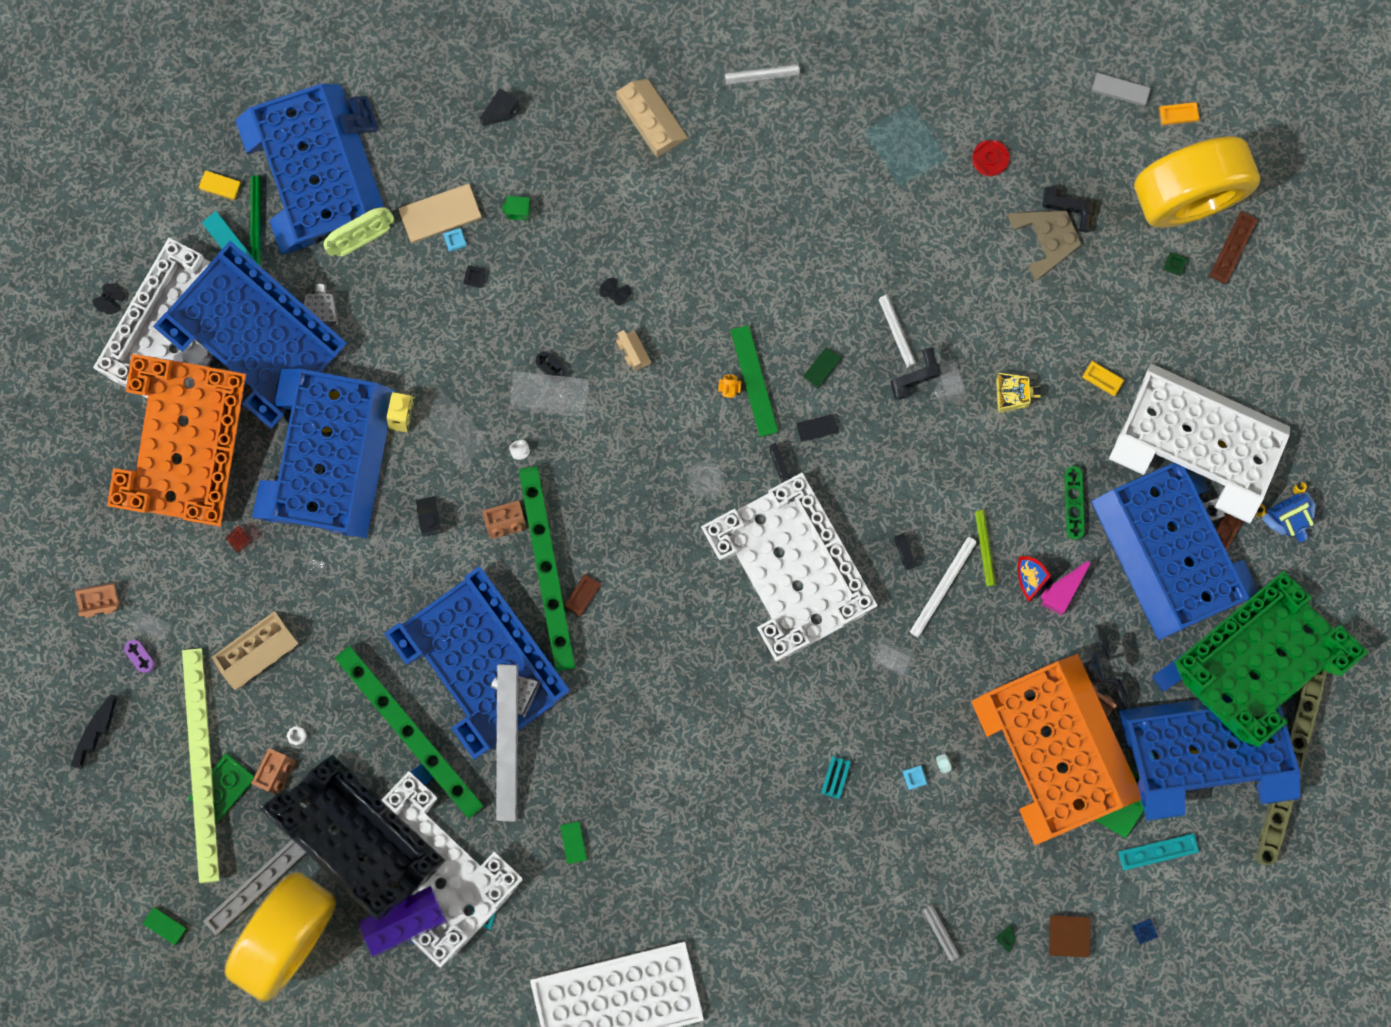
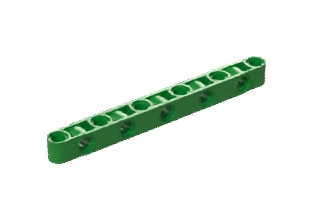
M538 466L520 468L519 475L556 672L575 669ZM536 490L538 495L531 498L528 496V492ZM537 527H544L545 532L537 535L535 529ZM544 564H550L552 566V569L549 572H544L541 570ZM557 601L559 606L557 609L552 610L548 607L549 603ZM557 639H565V646L557 647L555 645Z
M348 646L334 657L464 815L470 819L484 807L354 650ZM358 668L364 669L362 677H355V671ZM382 698H388V705L380 707L379 701ZM407 727H412L414 730L410 737L404 736V730ZM431 757L438 758L436 766H429L428 761ZM461 786L463 787V794L458 797L454 796V788Z

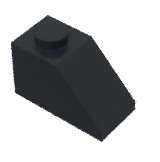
M499 88L480 117L481 125L487 126L510 120L512 116L515 117L520 110L519 100Z
M435 496L416 500L422 536L442 534Z

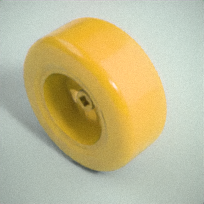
M1223 136L1189 145L1153 162L1136 177L1134 189L1148 224L1157 228H1169L1204 219L1239 203L1257 189L1260 184V174L1247 142L1240 137Z
M293 872L287 875L265 899L236 942L225 966L227 979L259 1001L267 1002L273 999L291 980L319 940L336 906L335 896L303 873Z

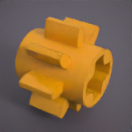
M732 374L724 375L723 379H719L718 391H722L724 397H735L736 393L741 392V380L737 381L738 377Z

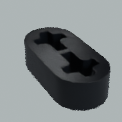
M540 352L536 356L537 367L552 381L559 383L565 380L566 369L547 352ZM541 357L544 359L546 357L548 358L547 361L550 364L549 367L545 363H543L542 365L540 364ZM552 368H554L556 371L562 370V376L554 377L555 374Z
M905 535L894 536V541L905 570L916 568Z

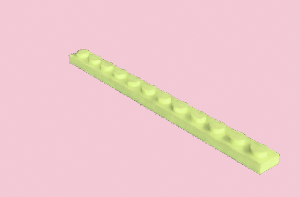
M203 649L182 650L199 883L219 882L220 871Z

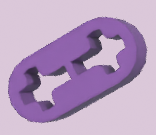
M137 640L128 641L124 649L129 659L140 672H151L155 664L147 650ZM132 644L139 646L137 647L138 656L134 652H129ZM141 657L145 661H150L148 663L149 667L147 669L144 667H140L142 666V662L140 661Z

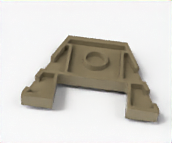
M1067 211L1009 213L1007 215L1014 231L1032 225L1046 258L1029 264V269L1035 281L1039 280L1081 245Z

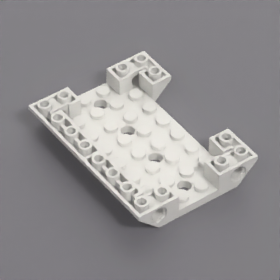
M168 238L93 368L112 381L126 387L132 354L209 366L214 356L195 339L183 352L179 350L177 353H171L170 347L173 344L159 333L153 325L168 311L211 262L204 259L202 254ZM191 377L185 381L187 388L191 389L195 385V381Z
M1150 364L1136 395L1137 398L1131 412L1122 427L1109 459L1144 475L1153 456L1157 454L1225 486L1214 508L1250 524L1264 499L1290 435V426L1156 365ZM1147 409H1154L1156 416L1149 415ZM1182 425H1189L1191 432L1184 431ZM1218 441H1224L1227 448L1219 447ZM1253 457H1259L1262 460V464H1256L1253 461Z
M803 473L770 489L768 494L738 510L733 509L701 526L719 561L735 555L738 557L772 618L758 626L757 629L775 661L795 654L861 618L877 607L875 600ZM763 515L766 518V522L759 525L755 522V517ZM776 548H782L785 554L783 557L777 558L774 556L773 551ZM800 581L803 584V589L795 591L792 588L793 582ZM814 614H818L822 618V622L818 625L811 622V617Z
M408 771L382 801L446 860L435 874L415 893L432 886L448 922L412 939L441 968L461 950L512 895L523 878L495 852L481 866L426 815L437 800V797ZM439 878L446 880V886L443 889H437L435 885L436 880ZM467 905H472L475 908L472 916L464 914V908Z

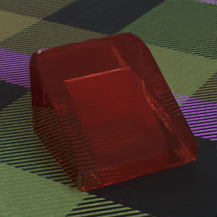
M240 525L225 538L237 553L253 542Z

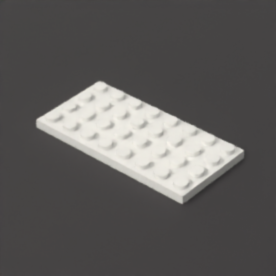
M685 942L530 980L541 1027H679L704 1021Z

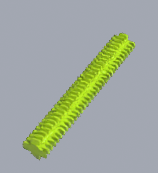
M979 510L975 512V519L979 533L981 556L983 557L986 587L997 584L994 582L996 580L994 579L996 578L994 577L995 575H993L995 570L992 568L994 563H991L993 562V558H991L993 556H990L992 551L989 549L991 544H988L990 543L988 542L990 537H987L989 536L987 535L989 532L986 530L988 525L985 523L987 518L984 516L986 515L984 514L985 511Z

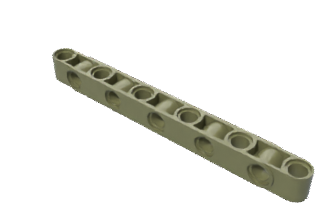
M1321 671L1319 675H1316L1299 690L1288 730L1292 746L1294 739L1298 740L1301 744L1299 749L1293 746L1300 776L1327 675L1325 671ZM1304 702L1310 705L1309 712L1303 709ZM1294 800L1268 804L1256 853V860L1260 865L1267 866L1276 862ZM1274 814H1278L1280 816L1281 820L1279 824H1276L1273 821ZM1264 851L1268 852L1271 856L1269 862H1266L1262 857Z

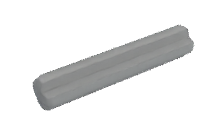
M932 905L928 906L923 912L949 960L954 961L959 958V953Z

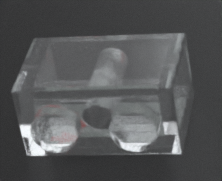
M955 359L939 363L942 375L931 380L937 386L935 390L937 399L942 400L943 405L964 399L967 393Z
M886 638L885 640H880L870 662L905 679L916 655L913 654V650L907 647L900 648L896 646V642Z

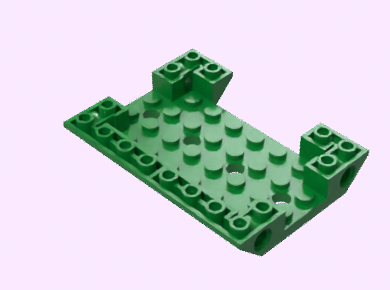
M1285 571L1281 572L1174 662L1184 685L1241 741L1257 747L1264 744L1287 724V721L1276 710L1321 671H1325L1337 676H1343L1369 653L1341 625L1334 629L1308 604L1312 597ZM1303 627H1310L1313 633H1305ZM1278 649L1284 650L1285 653H1286V656H1285V657L1279 656V655L1277 654L1276 650H1278ZM1249 673H1257L1259 675V679H1252L1249 676ZM1222 696H1229L1232 699V702H1224L1222 700Z

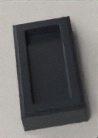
M833 414L796 423L801 442L838 433Z
M773 443L769 446V452L781 483L789 480L790 477L777 443Z

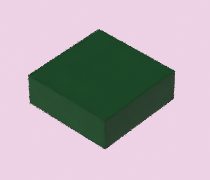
M1170 252L1163 270L1181 276L1187 258Z

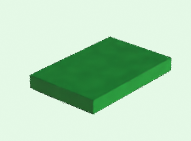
M228 753L212 769L216 823H219L249 788L255 777ZM193 793L188 797L191 802H193Z

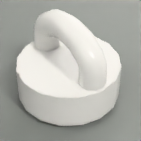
M517 440L509 446L514 459L521 460L530 454L529 446L525 440Z

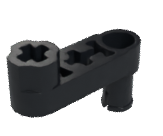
M1050 186L1044 188L1043 208L1080 214L1079 231L1091 232L1092 217L1095 215L1096 208L1095 203L1060 197L1061 189Z
M933 347L922 350L926 364L923 369L890 381L895 400L910 397L909 387L942 375Z

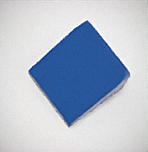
M422 763L410 771L424 786L434 779Z

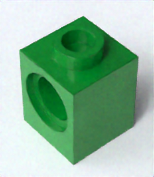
M507 196V200L503 202L502 213H505L506 219L529 221V197Z

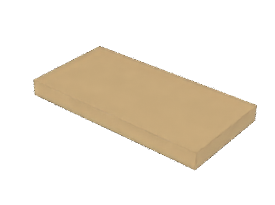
M469 184L398 208L411 244L482 219Z

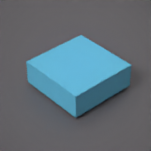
M461 228L443 233L449 252L467 247Z
M922 766L903 771L908 790L927 785Z

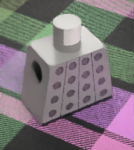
M316 284L315 294H306L304 306L329 328H339L333 294H326V285Z
M518 676V714L525 718L541 684L540 682ZM497 677L494 678L491 687L496 690Z

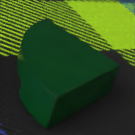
M1008 925L995 937L1008 953L1012 950L1015 942L1014 930L1011 925Z

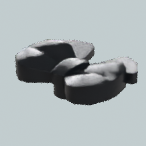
M608 278L600 286V296L609 297L611 300H614L617 306L623 305L627 301L628 295H631V288L628 285H624L618 290L616 288L618 280L616 278Z
M106 283L102 286L103 293L101 297L95 298L93 305L98 311L109 315L117 311L115 306L110 303L112 299L122 302L124 301V293L115 285Z

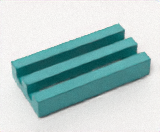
M832 756L821 794L840 799L851 761ZM834 762H838L830 792H827L826 789ZM842 764H845L846 766L843 772L837 794H834V789L837 783Z

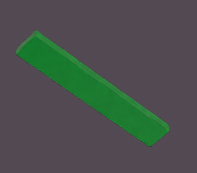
M749 325L731 329L732 340L759 438L777 434V426Z

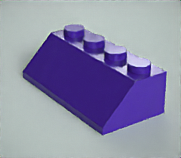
M429 886L412 894L380 922L371 915L358 922L371 956L377 957L448 921L432 886Z

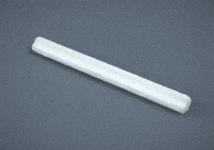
M968 537L910 630L912 635L920 636L974 548L976 541L973 538Z

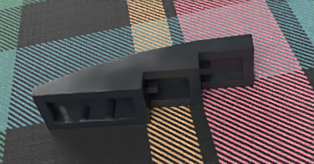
M110 694L96 711L77 745L71 767L82 769L87 751L95 752L100 733L108 735L118 700L117 696Z

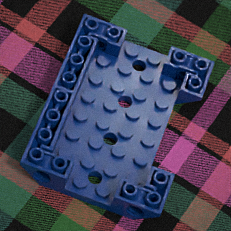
M318 84L252 106L235 119L246 153L250 154L262 149L265 150L284 209L269 221L281 256L317 244L316 238L332 233L334 230L370 210L384 208L359 134L344 135L339 117L352 113L341 84ZM293 109L297 111L296 116H287V112L289 110ZM302 143L308 144V149L305 151H300L298 147ZM319 177L320 182L317 185L310 184L311 178ZM324 211H331L332 215L330 218H322Z
M281 369L274 406L291 409L278 481L259 480L252 518L287 525L292 523L320 528L331 533L367 539L388 430L387 413L392 392L395 393V390L374 382L310 370ZM332 390H337L340 393V397L332 400L329 398V393ZM325 427L333 430L330 437H324L321 434ZM317 465H323L326 470L323 474L318 475L314 472V468ZM310 502L318 504L316 512H309L307 510V505Z
M1172 463L1115 488L1091 501L1158 641L1208 617L1248 601L1259 592L1245 561L1241 560L1232 564L1199 497L1209 492L1203 476L1176 463ZM1156 488L1159 491V497L1151 496L1150 489ZM1169 522L1176 525L1175 532H1170L1167 529ZM1185 557H1189L1193 560L1192 567H1188L1185 565ZM1203 592H1207L1210 595L1211 599L1209 602L1202 600L1201 594Z
M1222 696L1224 702H1232L1229 696ZM1200 700L1118 711L1127 748L1132 747L1140 776L1137 785L1146 821L1186 815L1185 791L1259 781L1256 787L1261 805L1300 799V770L1286 725L1272 736L1274 739L1273 744L1265 742L1260 747L1241 741ZM1280 706L1276 711L1284 718ZM1227 742H1234L1237 748H1229L1227 746ZM1191 746L1196 747L1199 753L1192 754L1188 748ZM1157 752L1160 755V759H1153L1150 753Z

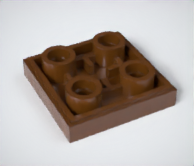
M1050 915L1049 956L1089 958L1090 917Z

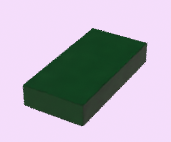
M826 347L804 374L803 378L816 388H819L841 358Z

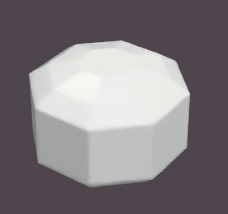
M295 726L289 729L287 738L289 743L299 746L305 743L307 734L305 729Z

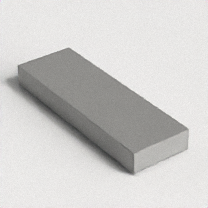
M1096 73L1091 92L1145 107L1150 87Z

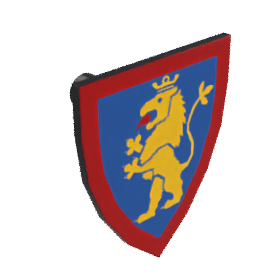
M1022 556L1018 560L1019 583L1028 602H1031L1045 584L1050 585L1052 583V575L1041 561L1033 557Z

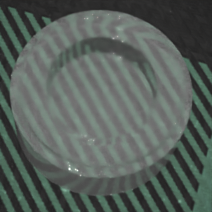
M309 560L307 568L326 572L327 564L316 560Z

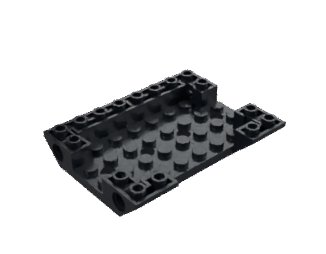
M333 754L310 770L304 780L290 791L284 789L259 808L379 922L421 888L446 861ZM329 830L334 831L335 834H331Z

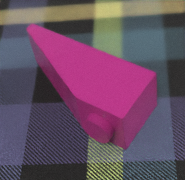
M1085 562L1057 581L1049 589L1045 588L1040 597L1043 599L1041 605L1062 615L1086 573L1090 562Z

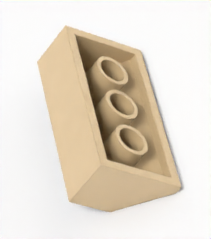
M648 79L633 81L616 91L617 100L657 158L688 139Z
M274 611L213 655L212 659L223 677L236 690L245 685L252 677L260 674L267 666L275 663L285 653L290 652L298 645V642Z

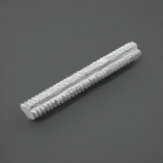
M796 64L792 65V67L789 65L787 67L783 66V68L781 66L776 67V69L775 67L771 69L764 68L760 69V71L759 69L753 70V72L748 70L744 71V73L743 71L737 72V74L736 72L728 73V75L725 73L726 84L728 82L732 84V81L733 83H737V81L741 83V80L742 82L744 80L748 82V79L749 81H753V79L757 81V78L758 80L760 78L764 80V77L765 79H769V77L773 79V76L774 78L776 76L780 78V75L781 77H785V75L789 77V74L790 76L792 74L796 76V73L798 75L800 71Z
M882 296L879 302L884 310L883 312H885L884 314H886V319L891 327L890 329H892L891 331H893L892 333L899 346L898 348H900L901 355L905 359L906 366L910 367L916 364V362L914 363L916 360H913L914 358L910 354V347L908 348L909 345H907L908 343H906L907 341L903 337V330H901L902 328H900L901 326H899L900 324H898L899 322L895 318L897 315H895L896 313H894L895 311H893L894 309H892L893 307H891L892 305L888 301L890 299L888 298L889 296Z

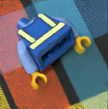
M1301 482L1302 490L1298 489L1297 485L1293 487L1295 495L1268 509L1269 513L1265 512V506L1261 504L1259 507L1263 512H1256L1255 514L1256 517H1262V520L1279 534L1290 537L1295 535L1298 542H1303L1309 538L1305 529L1314 524L1313 518L1316 507L1310 494L1305 491L1307 488L1306 484Z

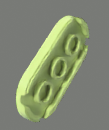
M387 208L370 210L330 233L324 241V248L330 256L337 255L339 257L347 255L386 233L390 228L389 225L393 224L394 217Z

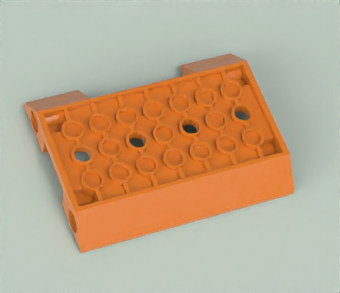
M132 354L126 392L148 395L136 470L113 468L107 506L142 513L151 512L183 518L182 520L221 526L246 374L158 357ZM189 377L195 381V385L191 389L185 385V381ZM182 415L187 416L189 420L186 426H182L179 423V418ZM176 453L182 456L180 464H176L173 461V456ZM169 491H173L176 494V499L173 502L167 499Z
M1079 654L1050 664L971 701L986 736L989 737L1003 730L1034 800L1033 803L1020 808L1019 811L1035 845L1141 800L1137 782ZM1033 690L1036 693L1033 701H1028L1025 698L1026 691ZM1044 726L1051 727V736L1044 737L1041 729ZM1061 762H1065L1068 765V771L1065 774L1060 773L1057 769L1058 764ZM1076 799H1082L1085 802V807L1082 810H1077L1074 807Z

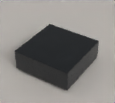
M467 266L463 284L482 288L486 269Z

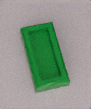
M574 822L560 825L567 864L587 861L580 823Z
M153 907L143 922V925L175 946L187 930L186 927Z

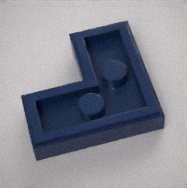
M351 97L349 103L353 114H345L339 117L344 135L378 131L379 128L368 97Z

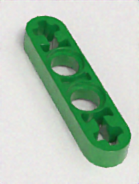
M1071 466L1064 473L1066 534L1069 539L1076 541L1084 535L1085 531L1083 477L1080 468ZM1072 470L1075 474H1078V476L1075 478V484L1079 483V486H1068V483H1072V477L1068 476V474H1070ZM1076 489L1079 492V497L1077 499L1070 498L1069 490ZM1077 508L1080 512L1079 517H1072L1069 510ZM1080 520V523L1076 524V529L1080 530V533L1074 536V533L1070 532L1074 528V523L1070 524L1069 521L1076 522Z

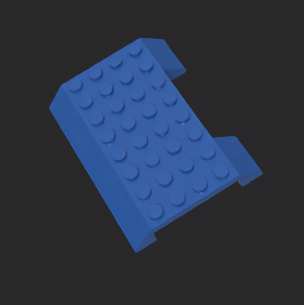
M232 241L225 245L168 311L153 325L159 333L181 352L195 339L228 369L246 374L245 383L253 391L242 404L270 429L288 410L274 406L281 369H304L321 372L347 344Z
M480 566L464 576V581L403 624L399 622L384 633L406 665L425 657L467 715L466 718L454 725L452 730L474 760L497 747V690L492 688L491 684L494 678L497 677L498 664L518 665V676L540 682L541 684L525 718L518 714V731L549 710L570 692Z

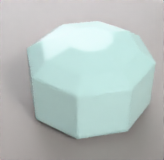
M946 754L937 756L936 761L941 773L950 772L952 765Z

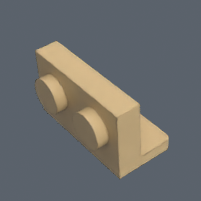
M623 330L617 333L618 340H616V343L620 350H624L626 363L629 367L632 366L634 372L651 364L635 331L626 334Z

